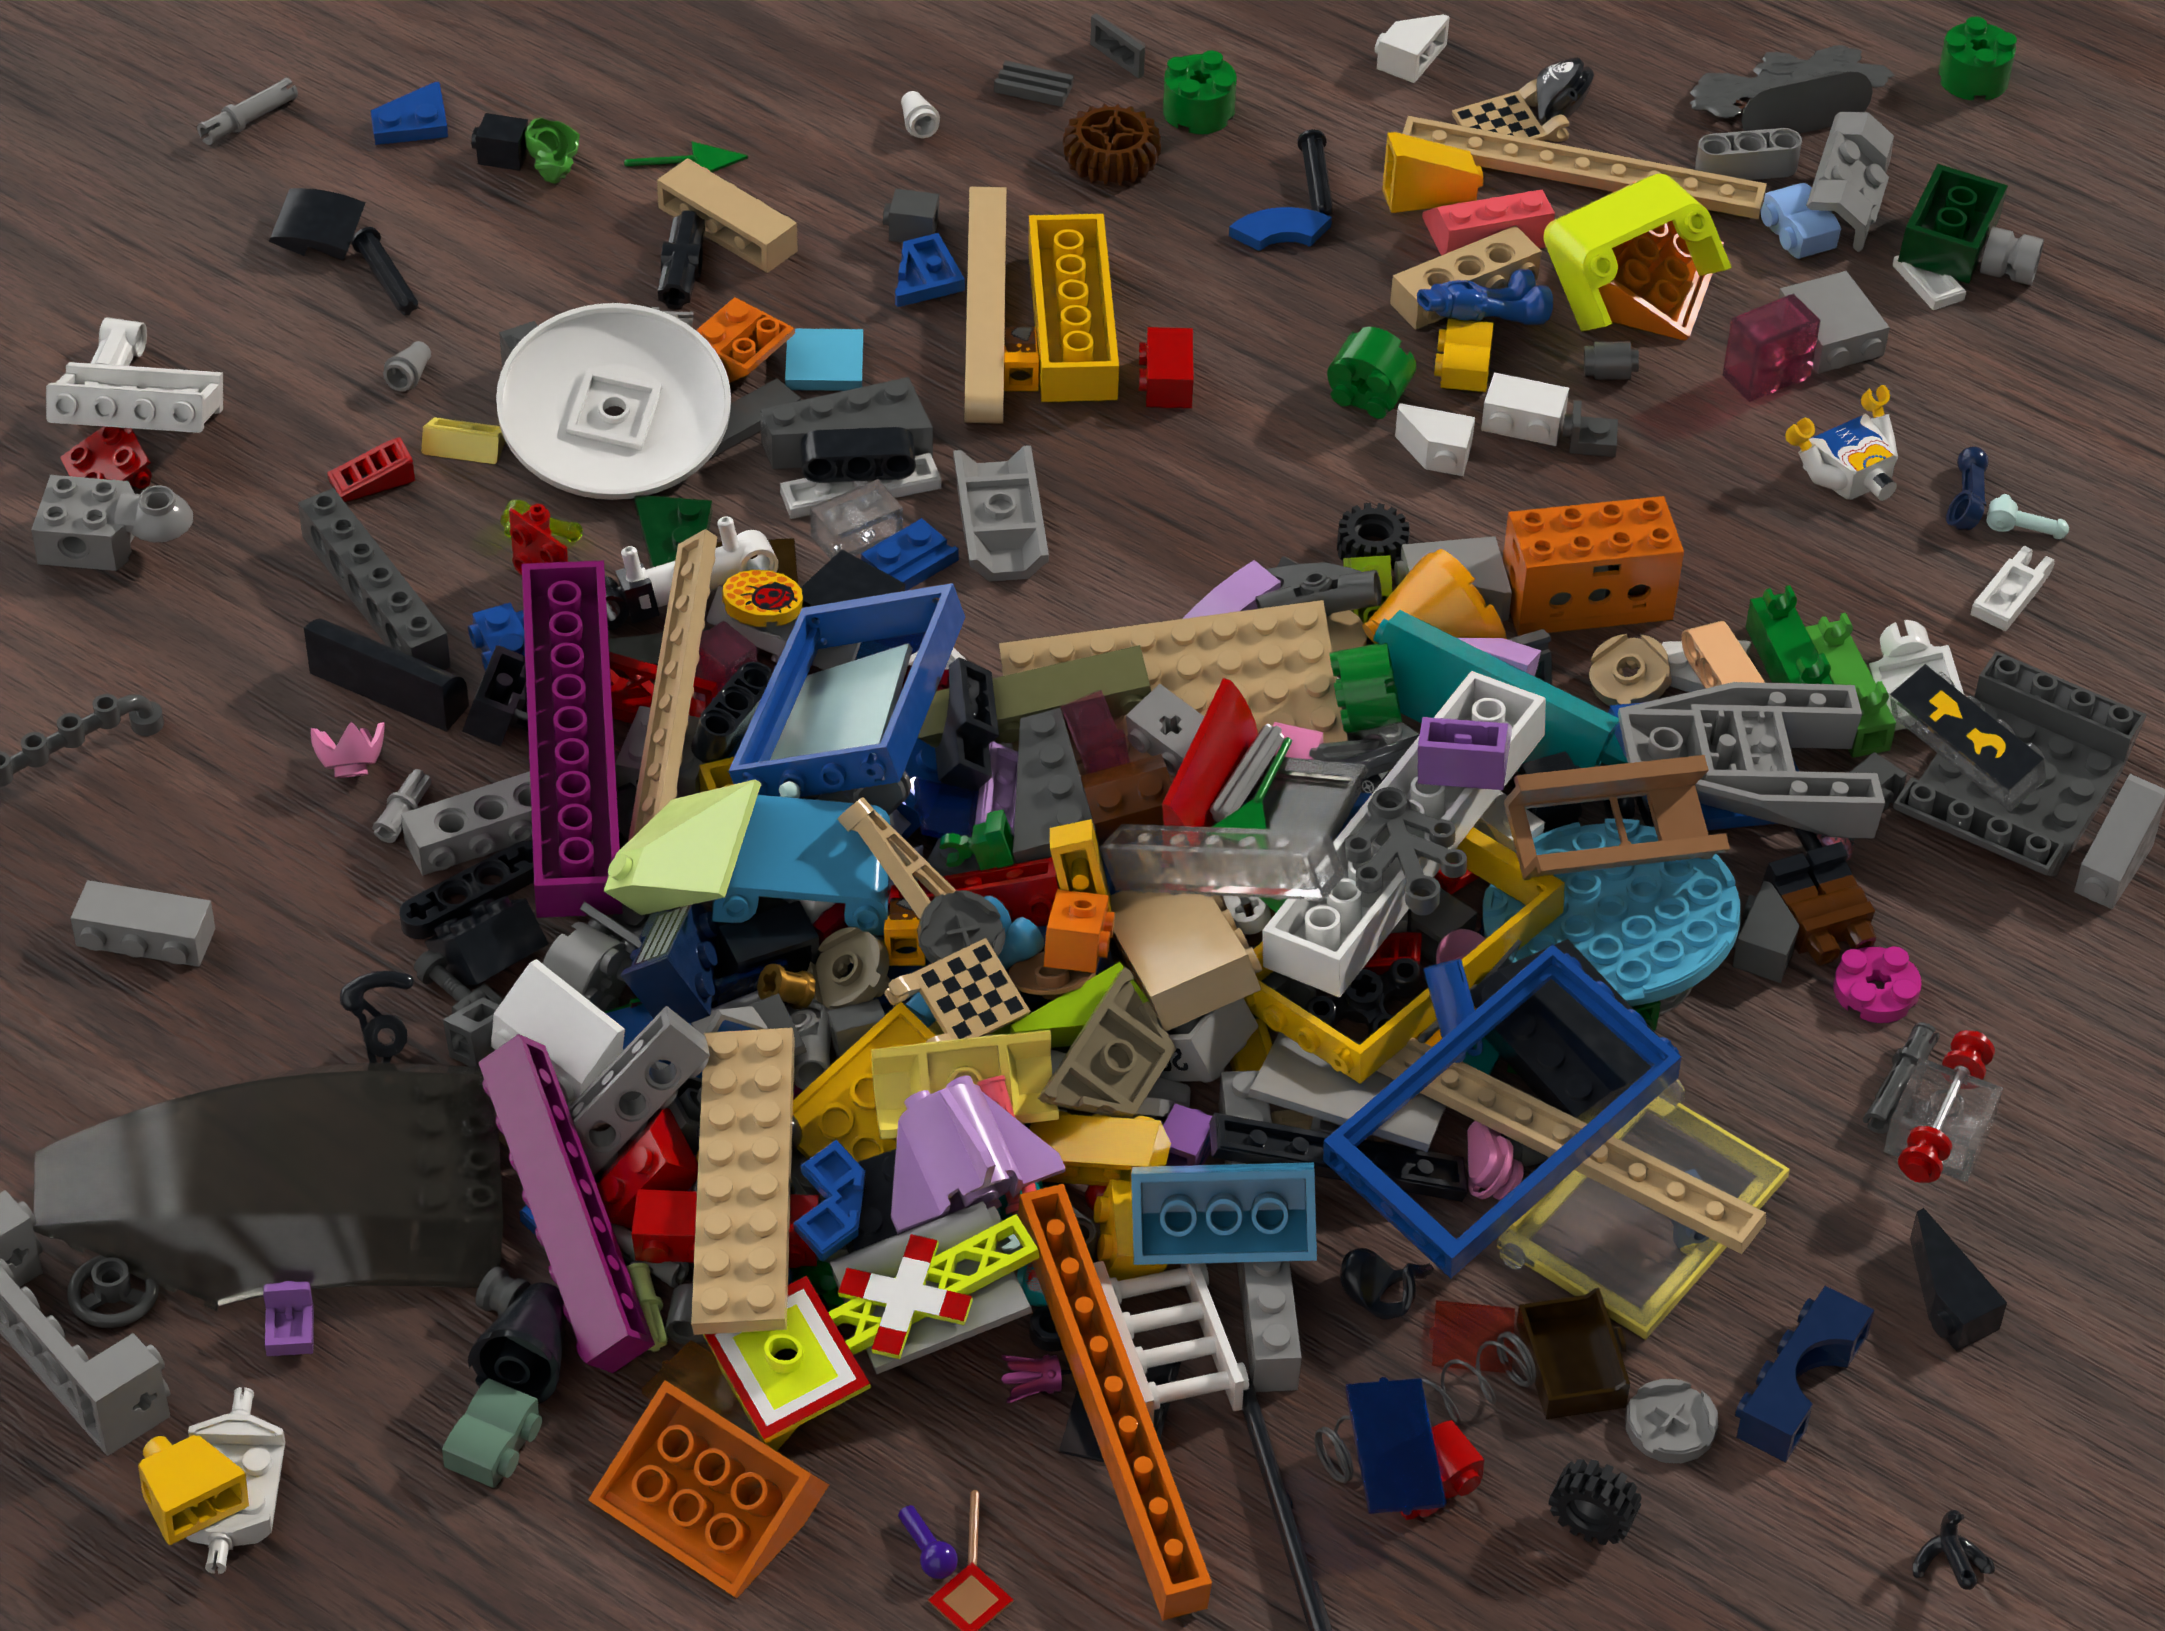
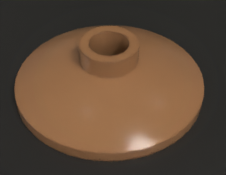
M1045 952L1038 953L1028 960L1017 962L1009 970V977L1017 990L1028 994L1042 995L1043 998L1055 1000L1067 992L1081 988L1087 980L1096 975V973L1043 967Z

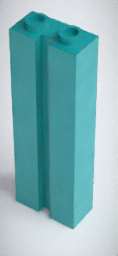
M1401 610L1390 620L1384 618L1374 635L1373 641L1379 644H1388L1402 714L1422 723V717L1434 718L1468 674L1473 671L1546 698L1545 735L1523 763L1566 751L1573 763L1581 768L1600 766L1604 752L1608 748L1619 724V718Z

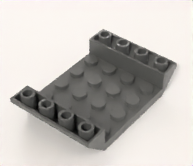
M1996 651L1979 675L1972 702L2043 757L2044 760L2008 790L1946 740L1920 780L1913 777L1910 778L1894 802L1893 809L2044 875L2056 877L2121 775L2147 714Z

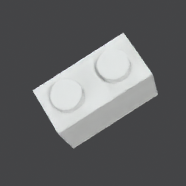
M1494 372L1484 401L1481 431L1556 446L1564 423L1569 388Z

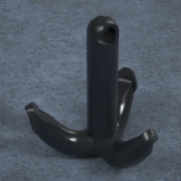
M1951 1510L1942 1519L1940 1535L1930 1539L1918 1552L1913 1563V1576L1915 1578L1923 1577L1932 1560L1941 1552H1944L1959 1586L1966 1590L1973 1589L1977 1584V1578L1970 1562L1977 1566L1981 1573L1993 1574L1995 1567L1992 1559L1987 1557L1976 1545L1965 1537L1958 1535V1523L1964 1519V1514H1961L1958 1510Z

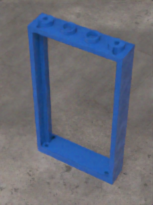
M950 583L802 608L728 772L733 784L756 779L761 783L758 795L780 797L779 787L785 782L792 781L798 784L800 797L900 782L966 618L954 584ZM926 632L881 743L770 760L819 649Z
M1552 944L1324 1140L1323 1161L1451 1279L1677 1080L1681 1056L1678 1049L1672 1045L1669 1039L1658 1037L1647 1027L1645 1020L1637 1011L1626 1009L1618 1002L1611 989L1605 983L1594 981L1583 971L1581 964L1575 957H1571L1569 953H1562ZM1552 979L1652 1068L1456 1239L1367 1158L1357 1146Z

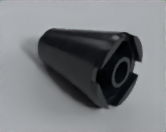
M542 1282L530 1285L474 1342L468 1355L469 1369L473 1366L477 1374L475 1382L479 1388L489 1378L537 1398L538 1404L551 1397L559 1381L567 1319L562 1309L564 1301L559 1288Z

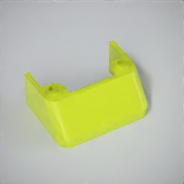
M1666 174L1648 176L1563 215L1546 226L1544 243L1581 332L1613 324L1598 289L1610 283L1617 274L1618 263L1612 248L1670 221L1673 222L1678 235L1685 240L1699 276L1732 268L1709 211L1670 176Z

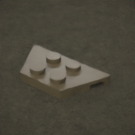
M1126 967L1117 974L1037 1098L1041 1102L1114 1118L1131 1119L1146 1099L1176 1051V1047L1167 1032L1159 1026L1157 1015L1148 1001L1145 1003L1141 1001L1130 982L1134 979V976Z

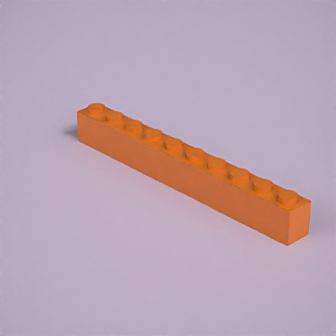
M1059 1184L1020 1194L1018 1217L1039 1250L1040 1258L1032 1261L1161 1619L1164 1621L1208 1609L1212 1581L1064 1184Z

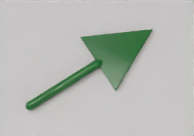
M692 141L693 155L626 159L624 165L677 164L688 158L713 173L748 159V155Z

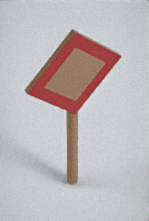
M972 1490L970 1493L968 1566L928 1599V1603L959 1631H981L1014 1602L1013 1598L977 1567L980 1493L977 1490Z

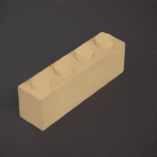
M685 159L657 179L659 209L673 217L679 216L682 211H695L700 218L705 219L704 236L764 272L769 273L798 251L797 223L692 160Z

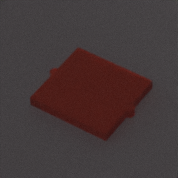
M1436 1300L1434 1327H1431L1429 1330V1337L1433 1339L1432 1366L1444 1367L1448 1361L1458 1359L1476 1369V1356L1480 1345L1486 1341L1497 1342L1498 1336L1505 1331L1514 1334L1515 1308ZM1504 1338V1345L1513 1351V1347H1515L1513 1342L1508 1338ZM1488 1345L1480 1354V1370L1506 1373L1509 1370L1512 1372L1513 1357L1506 1352L1509 1362L1505 1361V1364L1500 1362L1496 1345ZM1460 1363L1452 1364L1448 1367L1470 1370L1468 1367Z

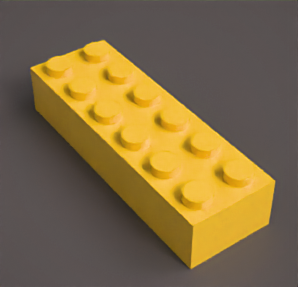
M1104 214L1029 215L1028 253L1037 352L1039 356L1041 402L1118 400L1119 359Z

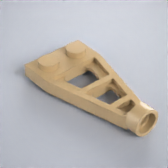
M864 797L856 801L837 818L847 832L854 830L859 833L919 919L931 901L913 875L935 897L956 891L885 819L874 811L873 807Z

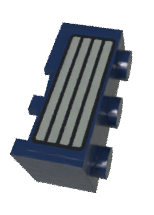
M701 903L650 915L639 937L642 945L639 949L632 951L630 958L633 963L631 967L623 969L620 976L653 1019L665 1006L669 1007L688 1023L711 1015L712 996L715 994L713 983L714 966L717 965V955L715 952L716 938L719 935V924L712 921V912H707Z

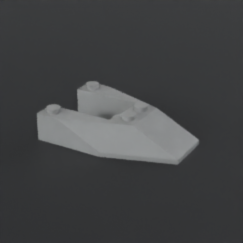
M1732 682L1619 708L1618 718L1628 763L1705 755L1709 771L1695 784L1701 804L1830 837H1875L1885 806L1878 773L1796 771L1790 749H1851L1862 716L1855 685Z

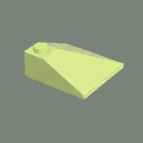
M755 779L672 799L616 853L608 869L609 876L604 892L640 915L725 898L761 783Z

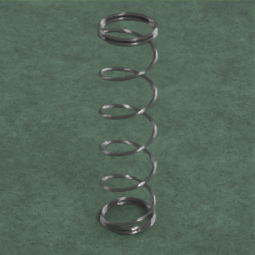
M1505 1331L1498 1336L1497 1342L1486 1341L1480 1345L1476 1356V1369L1458 1359L1448 1361L1441 1373V1388L1434 1382L1424 1378H1415L1409 1382L1405 1397L1406 1407L1389 1397H1378L1373 1402L1370 1410V1426L1356 1417L1342 1416L1337 1420L1334 1431L1324 1426L1319 1428L1315 1432L1314 1441L1322 1464L1338 1482L1346 1483L1352 1480L1354 1473L1353 1462L1347 1447L1338 1435L1339 1425L1344 1420H1354L1365 1427L1372 1434L1374 1444L1381 1457L1388 1452L1380 1437L1375 1433L1373 1421L1374 1409L1381 1401H1390L1396 1404L1407 1414L1415 1436L1418 1438L1424 1432L1420 1424L1410 1412L1409 1392L1411 1387L1417 1382H1425L1438 1390L1443 1396L1449 1415L1456 1423H1460V1413L1451 1398L1446 1394L1444 1383L1445 1372L1452 1364L1460 1363L1472 1370L1478 1377L1484 1396L1491 1404L1495 1405L1496 1396L1480 1370V1354L1488 1345H1496L1500 1362L1506 1373L1515 1383L1522 1387L1535 1383L1536 1368L1528 1348L1518 1336ZM1504 1338H1508L1518 1348L1527 1368L1517 1355L1504 1345ZM1506 1352L1519 1364L1527 1381L1521 1378L1514 1370ZM1322 1433L1327 1435L1334 1443L1338 1463L1346 1477L1338 1472L1328 1457L1323 1444Z

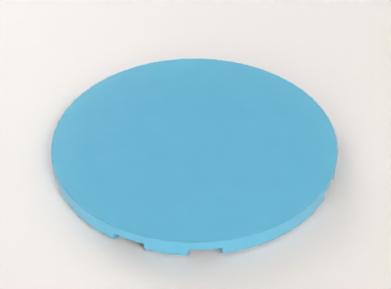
M1605 819L1603 824L1580 826V823L1576 822L1555 828L1533 838L1537 855L1619 846L1621 843L1615 819ZM1623 819L1628 841L1632 844L1658 841L1655 827L1640 825V820ZM1717 854L1711 859L1701 860V858L1553 875L1565 882L1564 912L1518 950L1512 963L1546 949L1552 944L1555 945L1569 939L1630 1006L1669 998L1693 987L1708 977L1719 967L1734 946L1740 927V899L1735 886V879L1729 868ZM1492 884L1486 888L1483 899V925L1486 938L1526 906Z

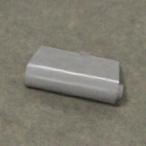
M981 1201L831 1260L829 1265L838 1290L846 1268L894 1278L898 1273L911 1234L938 1240L939 1246L936 1255L1002 1221L995 1206L987 1209L985 1203ZM998 1242L995 1252L1004 1253L1000 1242ZM965 1259L957 1264L954 1273L970 1276L977 1272L980 1262ZM1014 1272L969 1294L972 1296L973 1302L965 1326L930 1317L912 1324L900 1359L874 1354L871 1350L872 1346L865 1349L876 1374L1033 1313ZM926 1281L925 1285L938 1288L939 1283ZM842 1297L844 1304L851 1300ZM876 1306L873 1316L882 1318L886 1307Z

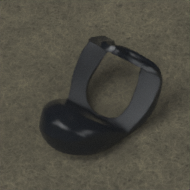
M1357 1248L1349 1251L1343 1258L1340 1269V1281L1346 1294L1357 1304L1380 1319H1393L1403 1316L1411 1308L1416 1295L1415 1279H1426L1427 1276L1432 1274L1434 1268L1430 1263L1424 1265L1407 1263L1403 1269L1394 1270L1376 1252L1367 1248ZM1403 1280V1298L1401 1302L1384 1303L1380 1301L1381 1296L1388 1287Z

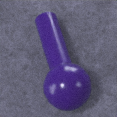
M909 1505L902 1508L898 1517L922 1551L920 1565L924 1573L934 1579L949 1577L955 1571L958 1564V1556L955 1549L947 1542L936 1540L914 1506Z

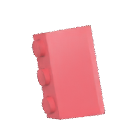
M1543 189L1436 207L1424 211L1422 214V218L1441 256L1515 225L1539 249L1546 248L1544 231L1546 226L1555 217V212Z

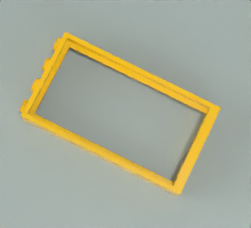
M1474 827L1456 848L1466 854L1467 870L1526 906L1461 959L1469 989L1474 984H1479L1518 939L1521 941L1518 949L1520 950L1564 912L1565 882L1553 875L1531 877L1530 880H1523L1517 853ZM1263 942L1253 949L1262 971L1256 973L1261 990L1244 997L1251 1013L1263 1020L1272 1030L1280 1031L1298 1043L1304 1051L1315 1054L1329 1063L1335 1071H1341L1359 1084L1403 1049L1411 1038H1416L1437 1019L1429 988H1427L1359 1045L1261 982L1273 971L1263 967Z

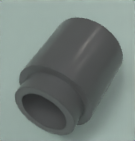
M1631 341L1594 342V346H1584L1585 376H1594V380L1631 379V372L1639 371L1638 349H1631Z

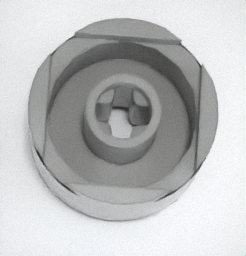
M574 923L571 926L576 930L569 936L561 933L551 945L542 964L603 1012L619 1007L618 998L626 985V982L620 975L623 969L631 967L633 963L630 958L631 954L624 950L626 944L586 923Z

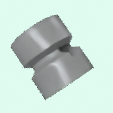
M1993 226L1984 251L1980 273L1997 278L2008 274L2011 281L2032 286L2040 261L2044 239L2023 234L2020 238H2015L2013 231Z

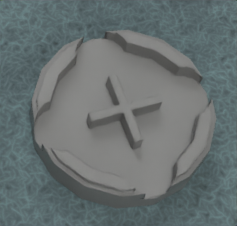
M1659 1379L1644 1384L1638 1389L1637 1394L1630 1399L1625 1414L1626 1432L1632 1444L1646 1456L1663 1463L1681 1464L1698 1459L1711 1448L1718 1430V1411L1711 1398L1702 1390L1700 1394L1697 1390L1692 1389L1690 1383L1678 1379Z

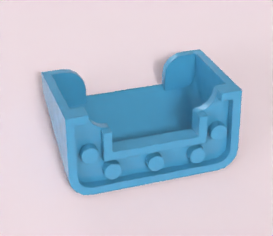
M758 795L725 898L712 900V921L742 923L749 920L756 913L759 896L845 904L844 916L848 927H856L872 935L884 936V923L888 918L889 875L859 833L854 830L847 832L837 820L854 803ZM871 805L874 811L890 824V817L887 812L879 806Z

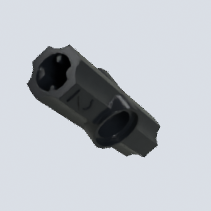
M682 211L679 216L673 217L669 241H664L662 245L658 301L666 304L669 309H681L682 306L690 303L695 278H700L705 219L700 218L695 211Z

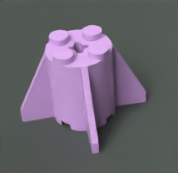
M961 1076L949 1082L945 1089L932 1094L928 1090L919 1091L904 1101L907 1110L902 1113L898 1121L891 1220L897 1233H901L981 1201L985 1203L987 1209L993 1206L998 1209L1002 1206L999 1197L1010 1191L1012 1198H1014L1023 1187L1064 1173L1066 1168L1056 1150L982 1092L980 1086L973 1083L971 1076Z

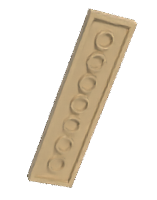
M793 1028L704 1033L710 1056L708 1057L709 1060L706 1067L702 1071L691 1320L693 1334L787 1330L795 1047Z

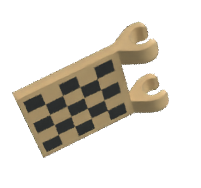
M1537 79L1530 81L1518 91L1452 110V116L1460 126L1539 141L1562 142L1569 138V133L1564 128L1569 126V121L1564 115H1556L1541 126L1529 106H1538Z
M987 938L920 970L891 980L888 985L889 988L884 992L891 1005H897L920 992L944 1034L928 1039L925 1043L986 1036L1029 1015L1031 1012Z

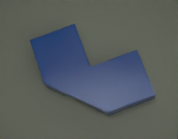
M837 1140L801 1165V1173L825 1200L793 1223L794 1231L822 1262L859 1235L865 1170Z

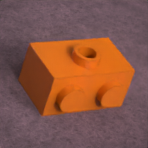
M1057 889L1046 928L1043 967L1096 973L1099 958H1107L1110 938H1112L1114 931L1115 912H1108L1109 895Z

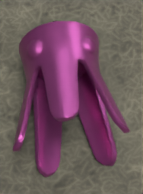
M1001 1355L1003 1360L1008 1361V1368L1015 1371L1004 1374L1001 1378L1004 1384H1020L1011 1389V1396L1007 1399V1403L1041 1391H1046L1049 1394L1054 1393V1391H1061V1375L1072 1373L1070 1369L1061 1370L1057 1355H1045L1041 1359Z

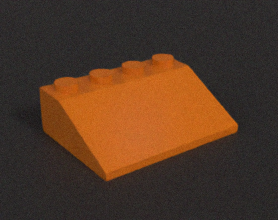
M1670 221L1612 248L1618 263L1617 274L1610 283L1598 289L1612 322L1686 341L1692 332L1713 273L1702 276L1698 275L1685 240L1678 235L1673 222Z
M664 1380L588 1501L721 1589L738 1598L804 1526L829 1484L686 1392Z

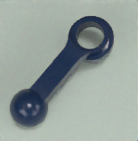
M1979 447L1965 448L1957 459L1958 468L1962 473V492L1951 502L1947 511L1946 521L1958 530L1973 529L1983 516L1984 506H1987L1985 501L1984 472L1987 470L1989 460L1985 451Z

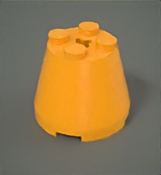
M1438 549L1434 553H1428L1422 557L1373 616L1362 625L1368 638L1373 643L1378 644L1373 641V638L1384 618L1390 620L1401 610L1456 638L1507 639L1505 629L1494 606L1489 604L1486 607L1484 598L1472 584L1475 578L1455 557L1443 549Z

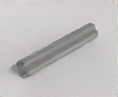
M1266 724L1262 727L1211 805L1210 812L1216 822H1220L1242 806L1284 741V736L1281 733L1282 729L1277 725L1273 727Z

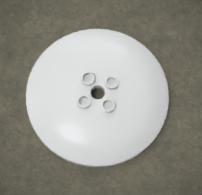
M603 303L583 306L558 314L534 328L517 344L507 358L499 377L496 395L497 416L500 429L510 450L530 472L541 480L563 491L583 497L607 500L632 499L634 496L655 494L677 485L697 472L711 458L720 445L728 427L731 410V392L727 372L717 352L699 332L687 323L670 314L646 306ZM611 406H618L624 409V412L618 416H610L604 411Z

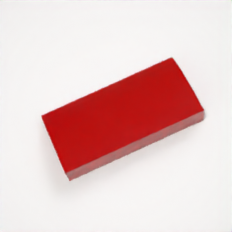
M1222 679L1162 803L1167 857L1198 866L1214 835L1208 832L1209 828L1218 823L1212 818L1213 815L1210 812V807L1258 735L1251 709L1239 689L1229 679Z

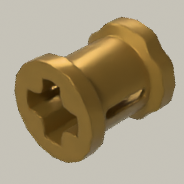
M769 964L762 970L757 985L758 995L763 1000L779 993L783 1002L788 1003L793 1009L801 1010L802 1008H807L814 998L815 979L807 971L793 973L785 971L781 965Z

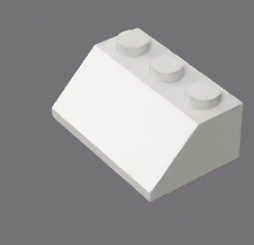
M536 959L529 963L494 1012L491 1047L496 1050L518 1034L545 1045L565 1101L569 1107L623 1051L625 1029Z

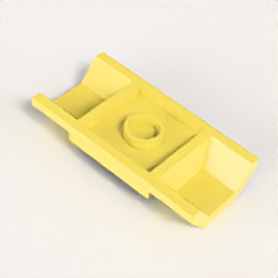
M1050 1030L871 1049L872 1077L880 1139L897 1138L898 1121L902 1113L907 1110L904 1101L909 1096L923 1090H928L930 1094L945 1089L952 1080L966 1075L971 1076L973 1083L976 1085L977 1082L984 1079L1004 1075L1015 1118L1022 1124L1059 1120L1057 1105L1043 1103L1037 1099L1053 1075Z

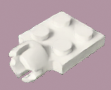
M1904 620L1908 636H1900L1896 622L1883 631L1880 637L1883 658L1869 663L1870 673L1875 683L1882 681L1889 694L1886 704L1896 721L1895 731L1926 724L1890 695L1924 664L1964 694L1949 645L1933 646L1930 644L1926 629L1918 622Z

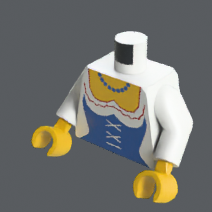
M1881 385L1876 389L1878 401L1873 398L1870 388L1862 395L1861 404L1864 409L1872 412L1873 418L1864 414L1814 437L1812 436L1815 433V426L1806 417L1798 421L1797 425L1793 424L1787 429L1785 434L1786 441L1793 446L1800 447L1801 450L1798 454L1803 462V468L1808 472L1814 484L1832 489L1845 499L1850 500L1870 491L1881 501L1893 495L1897 484L1892 480L1895 463L1898 460V453L1889 414H1884L1883 406L1890 399V392L1886 386Z

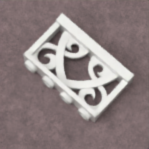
M69 362L66 365V374L56 383H49L46 386V419L49 423L200 433L204 429V423L213 413L220 414L223 411V372Z

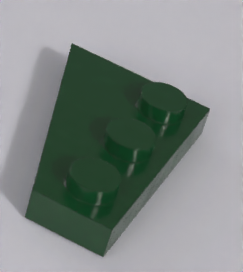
M645 495L634 496L635 510L640 520L641 532L646 543L651 568L675 561L679 543L704 529L709 531L713 512L712 500Z

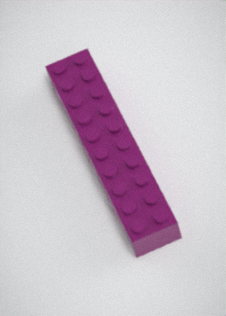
M604 560L522 564L536 918L587 916L580 910L584 902L604 915L623 914L622 903L604 892L609 876V866L616 853L620 850Z

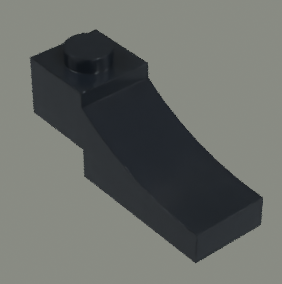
M958 657L949 665L947 717L941 743L935 748L938 781L972 795L992 778L989 744L999 736L992 672Z

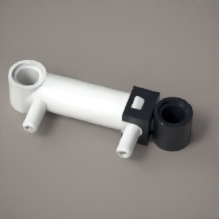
M725 516L718 520L717 523L723 546L715 549L716 559L712 568L710 591L716 590L720 585H724L729 577L739 572L749 570L777 572L778 559L763 533L757 530H746L737 535L731 517ZM627 546L621 551L625 568L615 571L618 584L611 577L605 576L606 601H609L606 604L608 630L620 627L627 620L628 615L633 624L660 615L658 607L668 605L675 561L645 570L643 563H640L635 547Z

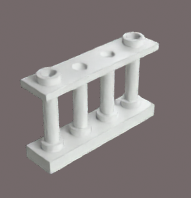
M1103 1261L1093 1263L1153 1425L1154 1410L1160 1409V1404L1222 1390L1226 1391L1233 1412L1242 1410L1243 1390L1249 1389L1247 1370L1243 1362H1236L1207 1287L1209 1285V1276L1205 1263L1181 1264V1268L1121 1281H1118L1116 1277L1109 1278ZM1181 1286H1186L1192 1302L1131 1316L1128 1311L1122 1313L1119 1305L1122 1299ZM1199 1320L1205 1336L1143 1350L1141 1346L1135 1347L1132 1341L1135 1333ZM1212 1355L1218 1370L1217 1373L1157 1386L1154 1381L1148 1382L1145 1376L1147 1368Z

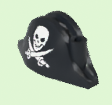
M1579 57L1553 63L1539 72L1536 84L1539 120L1543 124L1556 115L1562 114L1566 118L1570 117L1585 100L1593 81L1594 71L1588 66L1584 67V62Z

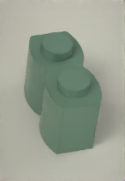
M488 1378L474 1395L466 1413L456 1423L442 1448L444 1467L492 1488H495L503 1477L509 1478L518 1464V1451L526 1441L532 1442L540 1430L542 1417L539 1415L538 1399Z

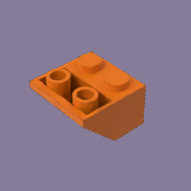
M736 297L696 330L717 352L727 372L729 383L747 376L795 334L794 327Z

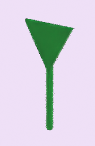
M1286 737L1255 798L1209 828L1208 832L1269 850L1262 801L1292 744L1291 738Z

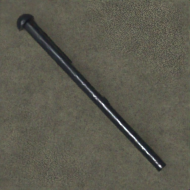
M1248 1374L1249 1389L1243 1390L1242 1412L1309 1631H1332L1318 1582L1313 1580L1292 1512V1500L1285 1489L1251 1376Z

